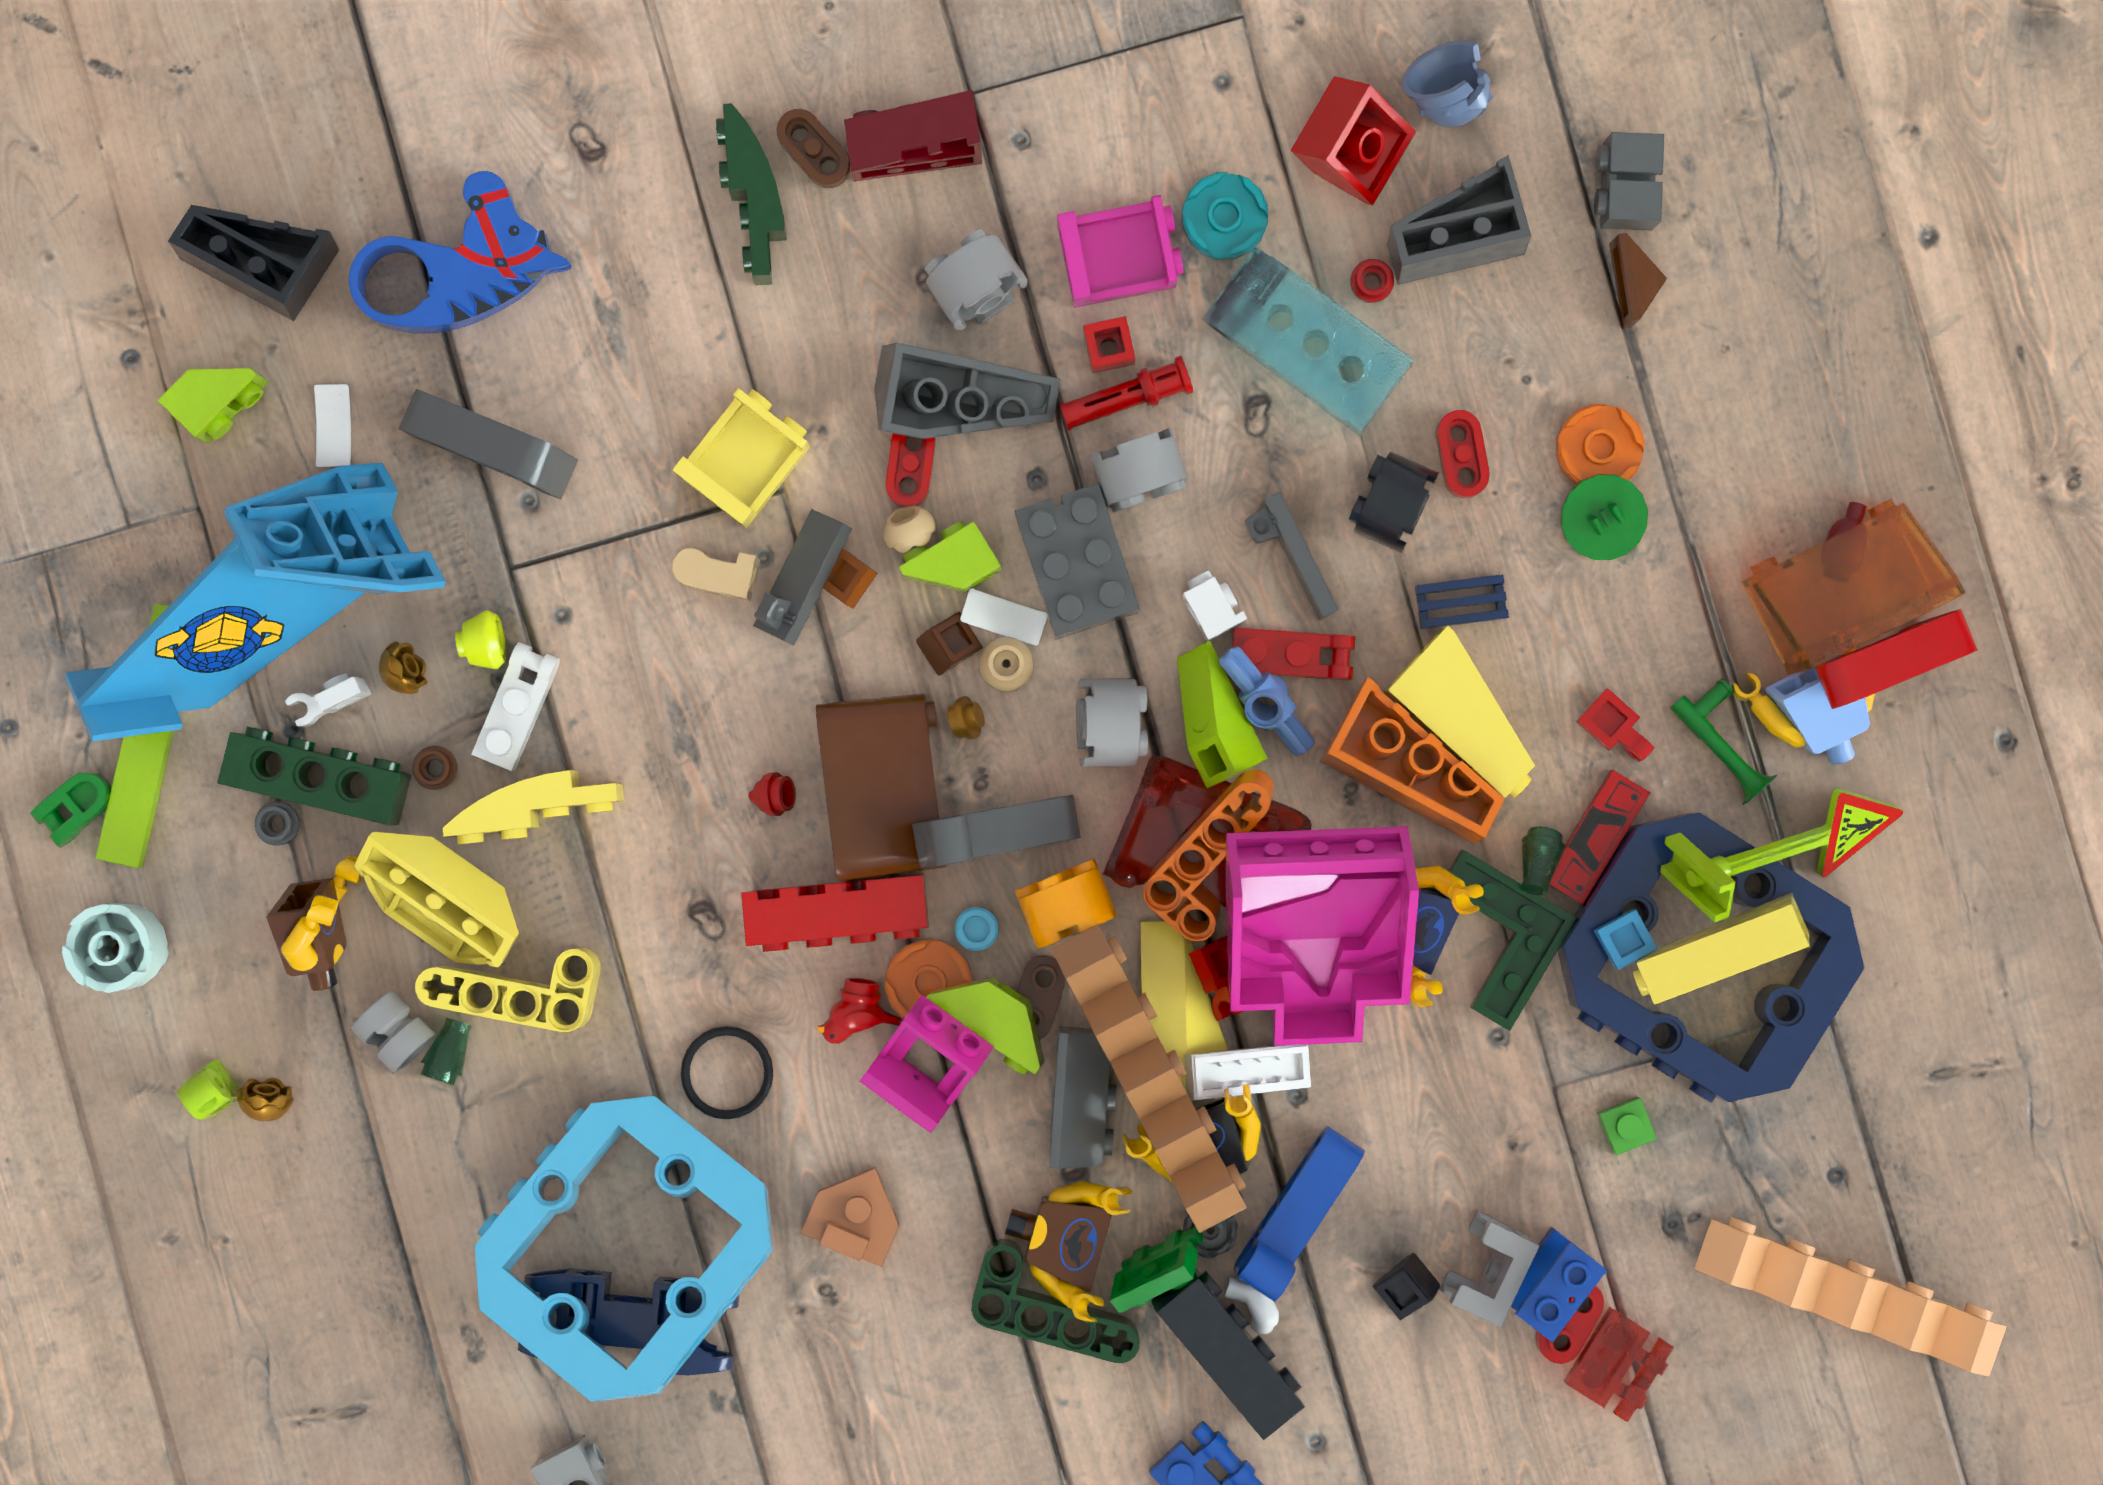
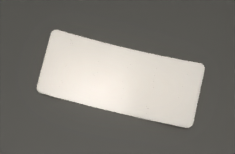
M347 384L315 385L316 466L339 467L350 465L351 412L349 386Z
M970 589L960 620L964 623L1036 646L1039 644L1048 615L1046 612Z

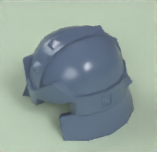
M1451 41L1432 48L1419 56L1407 68L1402 78V90L1416 103L1420 110V115H1424L1435 124L1443 127H1458L1474 120L1483 114L1488 102L1493 98L1490 92V83L1493 82L1484 69L1477 67L1476 62L1481 60L1478 43L1473 41Z

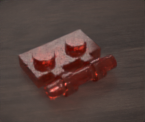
M1609 1306L1564 1379V1382L1603 1408H1605L1613 1393L1621 1397L1613 1413L1624 1421L1629 1422L1637 1408L1641 1410L1648 1398L1645 1394L1657 1374L1662 1376L1669 1364L1665 1361L1674 1346L1659 1337L1650 1352L1642 1348L1650 1332ZM1635 1359L1642 1366L1630 1385H1627L1621 1380Z

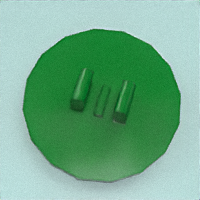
M1597 474L1581 480L1569 491L1561 507L1560 525L1566 541L1579 554L1593 560H1613L1626 555L1640 543L1647 528L1648 508L1643 494L1632 482L1615 474Z

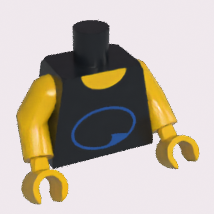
M1248 1084L1243 1085V1096L1234 1097L1230 1095L1229 1089L1226 1088L1224 1089L1223 1098L1196 1108L1198 1110L1205 1107L1217 1130L1209 1135L1225 1166L1227 1167L1234 1163L1239 1174L1248 1170L1250 1159L1257 1154L1261 1130L1260 1120L1251 1102V1090ZM1142 1124L1137 1126L1140 1138L1132 1140L1126 1134L1122 1135L1128 1155L1134 1158H1141L1152 1170L1173 1184Z

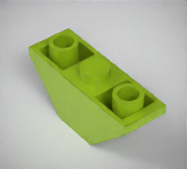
M995 977L933 990L926 996L927 999L994 1046V1049L1004 1054V1063L1015 1071L1025 1075L1029 1070L1036 1075L1045 1062L1031 1000Z

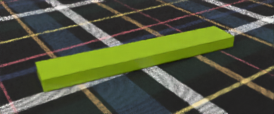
M154 603L149 626L169 606ZM175 730L123 737L95 859L134 868H143Z

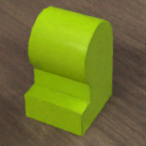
M215 1059L183 1082V1086L177 1090V1094L184 1107L192 1116L198 1120H204L214 1117L237 1100V1092L240 1087L220 1060Z

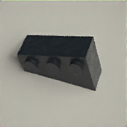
M196 205L189 207L168 240L180 260L292 321H295L339 251L331 232L327 230L316 229V231L301 229L291 227L289 223L274 221V223L254 220L249 219L247 215Z

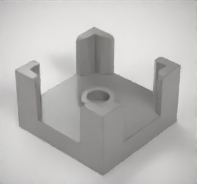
M1477 1210L1469 1225V1230L1481 1236L1482 1242L1485 1245L1496 1250L1484 1270L1483 1280L1481 1284H1478L1453 1271H1448L1439 1289L1442 1293L1451 1297L1449 1300L1451 1304L1501 1328L1537 1253L1539 1245L1524 1232Z

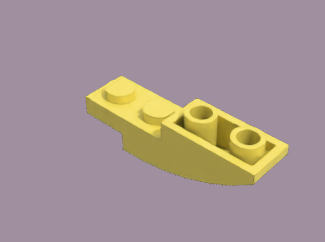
M574 770L548 773L525 779L485 796L460 812L443 827V837L457 836V844L484 842L483 833L500 832L501 840L528 837L527 829L540 828L538 810L543 811V818L570 815L569 807L586 805L587 813L613 811V802L624 801L623 784L611 783L579 787L578 771Z

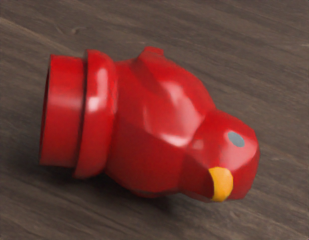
M864 978L845 979L844 988L840 990L841 1000L832 1006L829 1019L823 1025L817 1026V1030L822 1033L826 1041L831 1044H840L851 1035L881 1023L900 1026L901 1018L887 1013L878 1004L881 999V993H879L880 983L878 981Z

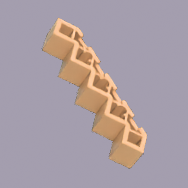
M1735 1217L1730 1218L1729 1224L1711 1219L1694 1270L1727 1284L1755 1291L1790 1307L1813 1312L1850 1329L1873 1334L1908 1350L1931 1355L1968 1372L1990 1376L2007 1327L1991 1320L1992 1311L1968 1302L1965 1309L1932 1298L1934 1290L1910 1281L1907 1282L1906 1288L1879 1279L1873 1276L1874 1268L1850 1259L1847 1266L1814 1255L1816 1247L1792 1238L1789 1239L1788 1245L1758 1235L1755 1233L1756 1225Z

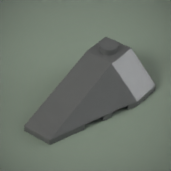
M897 342L883 345L874 388L878 429L880 431L924 439L1053 422L1061 379Z

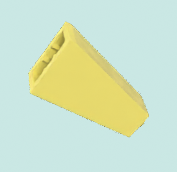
M1449 626L1442 628L1383 693L1394 703L1400 704L1410 713L1409 716L1426 732H1431L1443 743L1442 746L1459 761L1462 760L1503 798H1506L1509 794L1515 798L1531 782L1532 778L1527 774L1535 765L1456 633Z
M1789 893L1658 948L1638 959L1637 966L1639 969L1633 971V975L1642 996L1650 994L1655 1005L1810 947L1809 932L1793 894Z

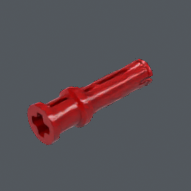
M1182 356L1175 357L1174 363L1151 371L1143 368L1139 373H1136L1137 378L1066 403H1060L1059 405L1068 431L1074 427L1146 403L1147 407L1150 405L1154 407L1159 405V400L1181 392H1185L1187 395L1193 393L1191 380Z

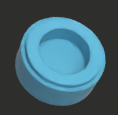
M968 908L956 920V938L963 947L969 950L981 951L987 949L995 942L998 936V921L994 914L986 908Z

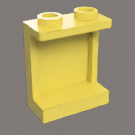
M737 388L732 394L735 397L732 403L688 459L683 456L673 471L747 529L809 450L810 445L803 438L807 431L787 415L782 421L769 412L773 405L754 389L747 395Z

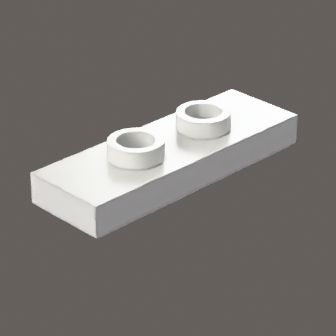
M1308 1044L1273 1045L1184 1055L1185 1070L1187 1072V1093L1191 1100L1224 1097V1089L1226 1088L1229 1089V1093L1232 1096L1243 1095L1244 1084L1250 1086L1251 1094L1311 1087Z

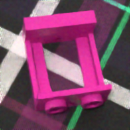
M921 995L859 1082L925 1130L932 1133L970 1079L976 1075L994 1046ZM918 1037L954 1063L939 1084L903 1059Z

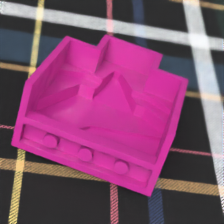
M1408 826L1226 833L1227 979L1231 1011L1270 1010L1274 1046L1362 1042L1365 1006L1410 1004L1419 887Z

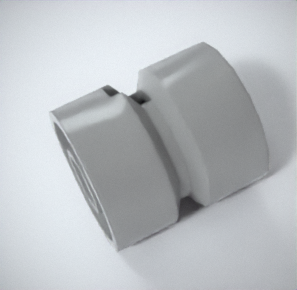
M394 990L376 1001L351 1027V1031L367 1048L373 1046L378 1048L377 1058L392 1074H396L407 1066L436 1037V1033L420 1017L411 1018L409 1016L410 1006Z

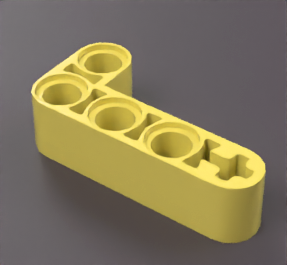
M585 947L573 948L562 952L554 964L550 985L441 965L426 969L418 976L415 983V992L418 999L430 1007L558 1032H570L584 1026L592 1015L601 963L598 956L592 950ZM573 956L582 957L586 961L587 974L582 980L573 978L568 972V963ZM441 978V983L445 985H461L459 992L447 991L438 995V989L432 987V980ZM479 982L487 984L492 991V999L487 1006L478 1004L473 996L474 988ZM521 991H527L534 996L535 1009L530 1015L522 1013L516 1005L517 996ZM564 999L572 1000L578 1006L579 1015L574 1023L566 1022L560 1016L559 1007Z

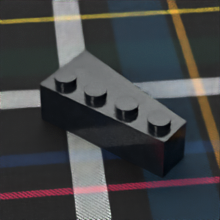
M1195 1268L1194 1278L1186 1286L1178 1290L1171 1289L1154 1297L1151 1303L1157 1314L1259 1436L1265 1440L1305 1407L1296 1393L1302 1386L1286 1366L1279 1371L1271 1360L1276 1356L1260 1335L1253 1339L1245 1329L1249 1322L1234 1303L1229 1306L1224 1303L1219 1296L1223 1291L1207 1271L1201 1274Z

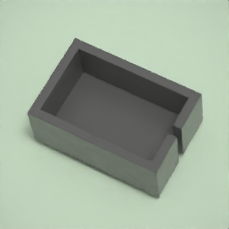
M1099 483L1061 495L1062 505L1059 506L1054 505L1053 499H1048L1015 510V517L1055 640L1137 614L1140 610Z

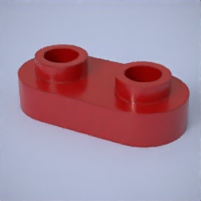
M1465 410L1452 411L1440 420L1436 428V441L1443 479L1446 488L1454 496L1472 498L1486 488L1490 478L1480 422L1472 413ZM1451 428H1461L1465 434L1464 440L1460 442L1454 441L1450 436ZM1466 469L1471 472L1473 479L1470 484H1463L1459 481L1458 472L1460 470Z
M892 434L885 485L890 499L900 507L918 506L926 500L930 491L936 448L935 437L922 439L921 448L911 451L906 447L909 436ZM905 479H912L916 482V489L911 494H905L900 490V485Z
M1597 1286L1587 1296L1589 1298L1588 1307L1584 1310H1577L1559 1333V1335L1564 1334L1568 1338L1567 1345L1564 1348H1554L1550 1340L1538 1331L1536 1332L1537 1348L1546 1359L1553 1363L1564 1364L1574 1360L1579 1355L1604 1308V1298ZM1570 1297L1568 1301L1573 1302L1574 1297Z

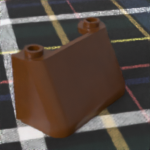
M922 693L816 704L817 729L837 880L844 881L947 867V865L919 867L912 828L914 823L939 819L929 739V728L937 727L935 702H926V696Z

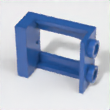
M1551 1227L1539 1242L1537 1253L1511 1307L1517 1311L1515 1314L1553 1343L1606 1273L1607 1269ZM1574 1297L1573 1302H1569L1568 1299Z

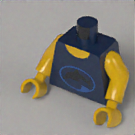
M1438 865L1415 868L1419 898L1410 998L1418 1007L1433 1006V1002L1426 995V988L1433 995L1442 993L1443 985L1436 979L1426 980V973L1432 974L1458 915H1468L1480 910L1478 906L1472 904L1469 897L1478 898L1483 896L1484 893L1483 887L1480 885L1472 884L1465 887L1463 880Z

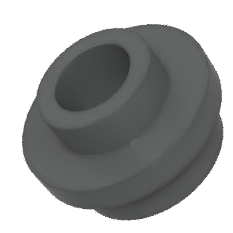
M271 802L264 805L255 817L256 833L263 842L269 845L280 846L291 842L298 834L300 828L298 813L292 806L283 802ZM278 815L283 817L285 821V827L280 832H276L272 827V821Z

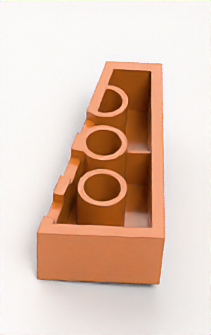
M1367 677L1355 693L1320 761L1473 844L1484 839L1505 799L1462 760L1456 759L1442 746L1443 743L1431 732H1426L1409 716V712L1397 702L1394 703L1379 689L1380 686L1370 677Z

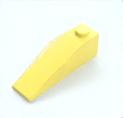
M1140 921L1141 994H1146L1157 1015L1150 1022L1166 1053L1175 1049L1185 1068L1184 1055L1228 1050L1219 1022L1216 1021L1213 1014L1209 993L1205 994L1188 954L1194 951L1191 941L1179 934L1165 921ZM1185 1074L1179 1078L1187 1091Z

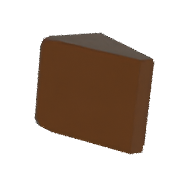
M960 611L929 628L916 639L917 645L938 676L949 671L983 648L970 626L960 620Z

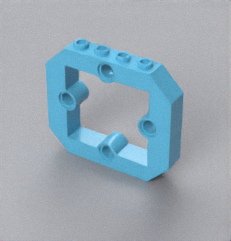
M646 1096L591 1103L586 1110L581 1107L571 1116L565 1125V1129L568 1132L557 1145L552 1142L543 1150L536 1160V1164L539 1167L529 1180L522 1178L515 1184L507 1196L510 1203L501 1214L493 1213L482 1224L477 1233L481 1238L475 1244L479 1310L589 1401L600 1402L660 1394L771 1255L774 1248L768 1188L658 1098ZM624 1130L659 1158L655 1166L654 1175L657 1184L663 1191L675 1198H687L699 1190L742 1224L699 1279L684 1277L678 1279L670 1286L666 1294V1305L671 1315L629 1367L625 1366L585 1333L589 1324L590 1314L588 1307L581 1299L568 1293H557L550 1295L545 1300L510 1271L556 1214L567 1212L575 1205L579 1198V1185ZM678 1163L688 1164L690 1167L688 1181L679 1186L671 1185L668 1179L670 1169ZM552 1179H562L564 1183L562 1196L558 1200L547 1201L544 1197L545 1185ZM688 1289H698L702 1296L700 1308L690 1314L684 1313L679 1304L681 1295ZM569 1304L574 1310V1321L568 1328L560 1330L554 1324V1313L560 1306Z

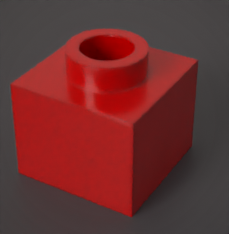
M1126 316L1083 325V335L1092 374L1135 365L1136 358ZM1106 341L1115 343L1117 351L1112 355H1105L1100 349L1102 343Z

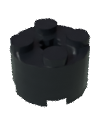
M1391 451L1386 458L1378 454L1367 477L1369 482L1373 483L1368 497L1365 498L1359 495L1349 517V520L1356 524L1354 532L1403 553L1407 542L1400 540L1403 532L1412 535L1430 496L1428 494L1429 490L1424 489L1426 481L1435 484L1439 472Z

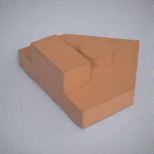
M874 1167L852 1178L819 1190L801 1234L820 1241V1245L855 1260L861 1261L863 1259L882 1267L899 1227V1222L885 1192L877 1168Z

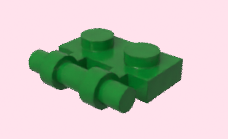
M1196 1227L1184 1232L1179 1229L1166 1235L1165 1241L1153 1247L1145 1245L1134 1250L1132 1257L1121 1262L1122 1270L1115 1274L1109 1301L1116 1310L1122 1313L1134 1306L1142 1307L1148 1304L1154 1297L1171 1289L1178 1290L1186 1286L1194 1278L1198 1250L1195 1246L1203 1243L1202 1233H1199Z

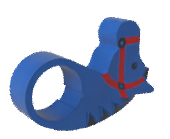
M479 171L468 176L463 186L464 199L472 212L465 222L463 242L460 247L450 248L397 236L376 239L364 246L354 258L349 272V287L357 306L380 326L413 334L440 333L466 327L496 314L524 297L541 281L544 275L568 271L572 266L566 258L550 252L548 238L544 230L537 231L532 225L519 217L511 193L504 181L492 172ZM393 253H408L420 258L426 265L428 275L433 281H429L427 295H430L429 298H424L415 309L402 315H386L377 312L370 305L366 295V279L370 269L378 260Z

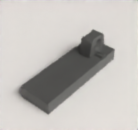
M1278 492L1264 499L1261 503L1262 508L1245 520L1246 527L1255 544L1278 538L1318 620L1334 614L1339 609L1281 493Z
M811 509L770 593L763 595L764 598L754 614L757 619L753 626L794 646L852 528Z

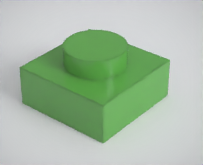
M1640 1097L1629 1099L1597 1112L1611 1150L1615 1155L1657 1140Z

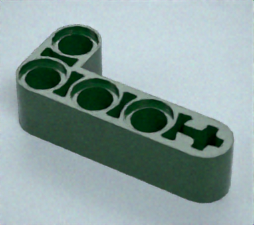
M998 1239L987 1247L971 1307L973 1317L978 1324L989 1329L1113 1363H1125L1136 1356L1140 1340L1137 1327L1130 1319L1087 1306L1089 1316L1095 1318L1096 1322H1087L1089 1330L1084 1336L1079 1338L1069 1336L1065 1332L1064 1326L1070 1319L1076 1318L1072 1309L1052 1296L1018 1287L1022 1273L1023 1254L1017 1243L1010 1239ZM1000 1251L1011 1253L1016 1261L1015 1266L1007 1272L996 1270L991 1263V1258L995 1253ZM988 1294H995L1003 1300L1004 1307L997 1314H987L980 1308L979 1302L981 1298ZM1038 1306L1046 1312L1047 1317L1041 1325L1030 1326L1022 1318L1023 1311L1027 1307ZM1096 1324H1103L1102 1334L1116 1337L1119 1330L1125 1331L1126 1338L1130 1343L1122 1342L1120 1348H1114L1111 1338L1099 1335L1100 1343L1095 1344Z

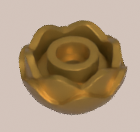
M395 641L385 648L380 657L379 672L384 683L391 690L401 694H414L419 692L418 689L427 683V679L424 677L426 664L421 657L414 654V648L410 643L399 644L398 641Z
M254 1078L249 1079L237 1092V1101L241 1110L249 1118L258 1121H273L281 1118L289 1111L294 1098H292V1087H285L276 1078H270L263 1082Z

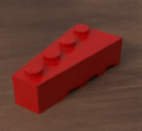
M924 875L741 892L746 946L762 945L763 952L788 950V942L806 940V948L833 945L832 938L850 936V944L876 941V933L893 932L894 939L920 937V929L929 927Z

